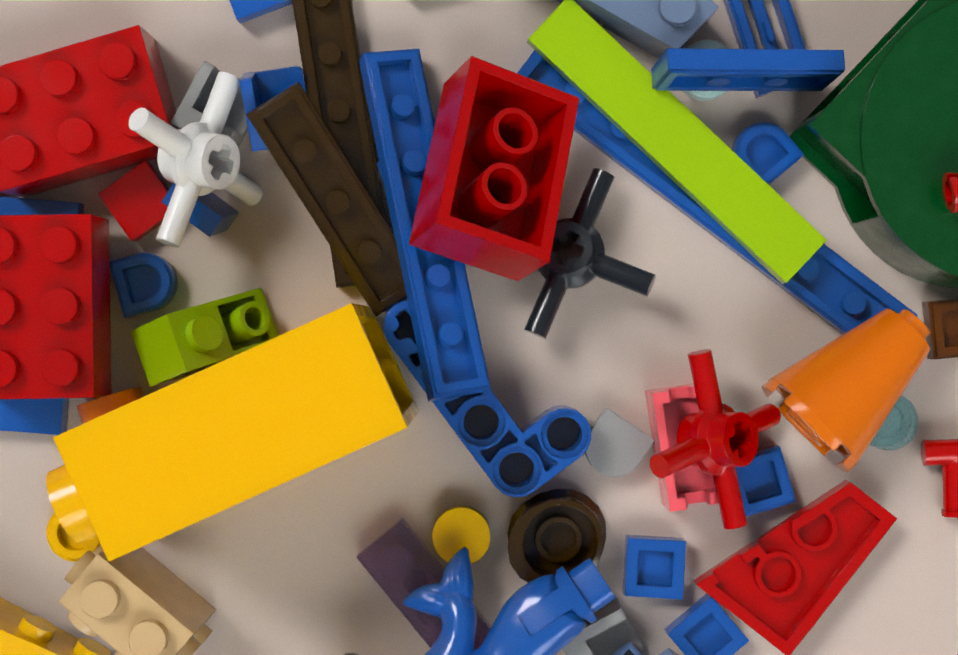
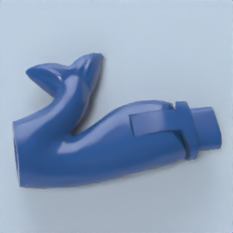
M463 547L447 563L440 583L426 584L413 590L407 595L403 605L441 618V633L425 655H556L582 632L587 625L585 619L591 624L598 620L594 613L616 599V597L590 558L569 572H566L564 567L561 566L556 570L555 576L554 574L538 577L518 589L501 608L482 645L478 649H474L477 627L476 609L473 603L474 581L469 550L467 547Z

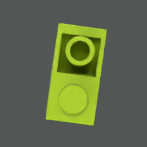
M262 288L168 313L130 331L150 387L204 370L278 336Z

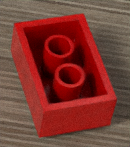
M136 25L0 66V192L25 198L137 165L145 160L157 159L159 147L129 128L131 114L138 108H146L175 129H178L171 124L176 108L157 43L140 25Z
M471 56L443 85L409 245L515 281H520L549 263L579 97Z
M93 214L0 215V399L95 398L112 394L109 219Z

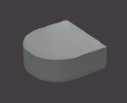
M604 407L591 427V442L585 455L591 466L599 473L609 477H621L637 468L655 440L607 407Z

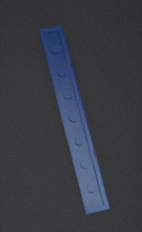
M535 50L517 72V74L579 97L574 125L576 133L842 335L886 308L896 313H899L902 309H907L915 316H918L825 244L815 252L787 283L782 284Z

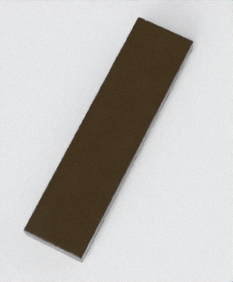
M299 81L246 114L375 317L406 299L407 296L394 233Z

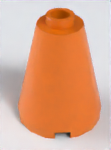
M886 308L771 377L762 386V390L767 397L777 390L784 399L783 403L778 407L780 413L824 456L830 450L833 452L836 450L844 458L836 466L848 473L859 462L930 352V347L925 340L930 332L925 324L909 310L902 309L899 313H896Z

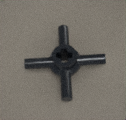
M593 168L573 217L557 220L550 262L538 269L546 280L524 328L525 331L546 339L566 290L582 287L591 282L595 277L646 297L649 295L656 274L605 255L603 240L594 228L615 178L612 174L598 168ZM576 242L582 253L579 259L569 257L565 265H563V261L557 252L560 248L569 250L573 243Z

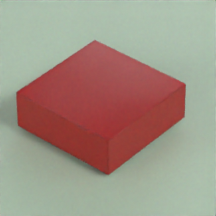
M145 160L99 192L98 195L132 242H138L161 225L168 207L161 201L169 189L151 163Z

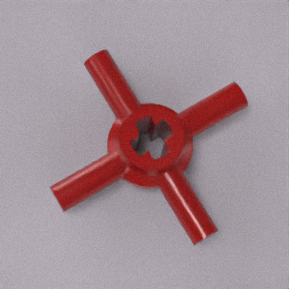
M711 349L694 351L687 355L699 411L698 413H690L682 419L677 431V445L653 455L650 458V468L658 478H665L688 466H698L706 474L713 475L724 529L741 528L747 525L736 467H745L753 461L758 449V434L779 424L781 414L779 409L770 403L748 413L735 412L730 406L723 404Z

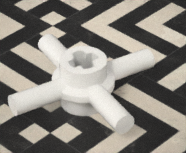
M218 72L200 122H193L182 129H175L146 108L136 109L129 118V128L159 147L157 154L159 170L167 181L176 184L156 237L157 241L175 248L180 247L198 196L207 195L215 189H224L249 206L257 204L262 198V187L239 172L240 152L236 142L230 136L222 134L240 86V79L230 73Z

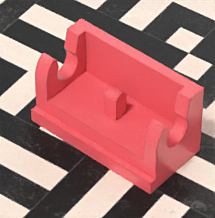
M693 383L645 390L651 436L655 440L653 443L654 455L677 445V431L682 419L690 413H698L699 408ZM688 466L665 478H658L662 505L670 512L687 510L688 504L707 502L709 505L718 503L713 475L706 474L698 466Z

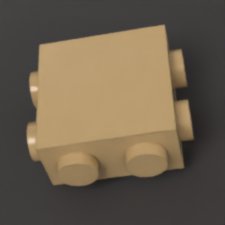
M100 545L93 553L90 550L87 551L64 578L71 584V587L58 602L70 611L67 615L68 619L84 634L91 637L100 636L116 650L115 655H194L213 632V630L205 625V622L215 612L216 608L142 547L108 562Z

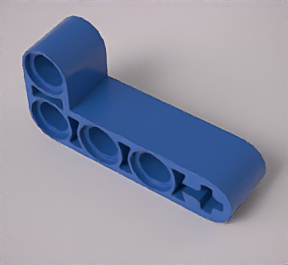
M404 300L395 304L387 312L383 322L384 334L390 346L426 393L421 364L418 365L412 357L413 353L418 352L416 340L412 337L402 340L397 334V331L402 327L399 316L405 311L410 315L408 301ZM492 389L483 393L432 401L494 486L503 494L511 497H524L537 490L580 458L586 452L591 442V427L587 419L575 408L566 405L553 406L520 428ZM487 405L496 411L498 424L491 434L476 436L467 430L464 424V417L471 407ZM560 417L574 419L579 427L577 440L567 448L552 446L547 439L549 425ZM520 452L532 460L533 468L527 479L513 483L507 481L501 475L499 466L506 455Z

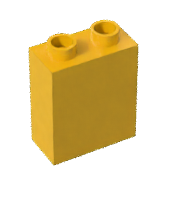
M350 303L53 437L64 465L47 473V492L53 510L67 534L78 543L97 536L106 558L110 562L406 429L419 411L377 317H375L369 306Z

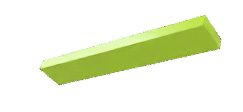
M564 0L528 38L527 43L782 284L787 283L827 241L825 237L670 91H656V89H652V74L574 0Z

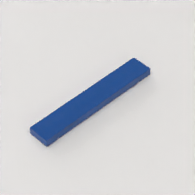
M407 49L363 53L359 60L428 402L486 392L491 389L465 264L409 245L435 126L420 50Z

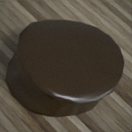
M554 489L538 493L525 501L511 516L507 531V548L510 564L518 576L527 583L544 575L554 574L555 576L556 570L561 566L564 567L566 572H569L588 558L597 567L606 541V521L599 506L587 495L574 489Z

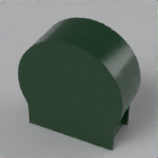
M917 0L789 137L804 153L803 158L835 187L841 208L850 225L875 255L897 271L918 281L935 286L958 289V212L950 213V209H947L942 188V178L945 173H958V0Z

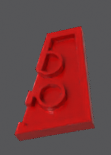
M844 480L693 580V582L782 653L791 655L897 518L853 483Z

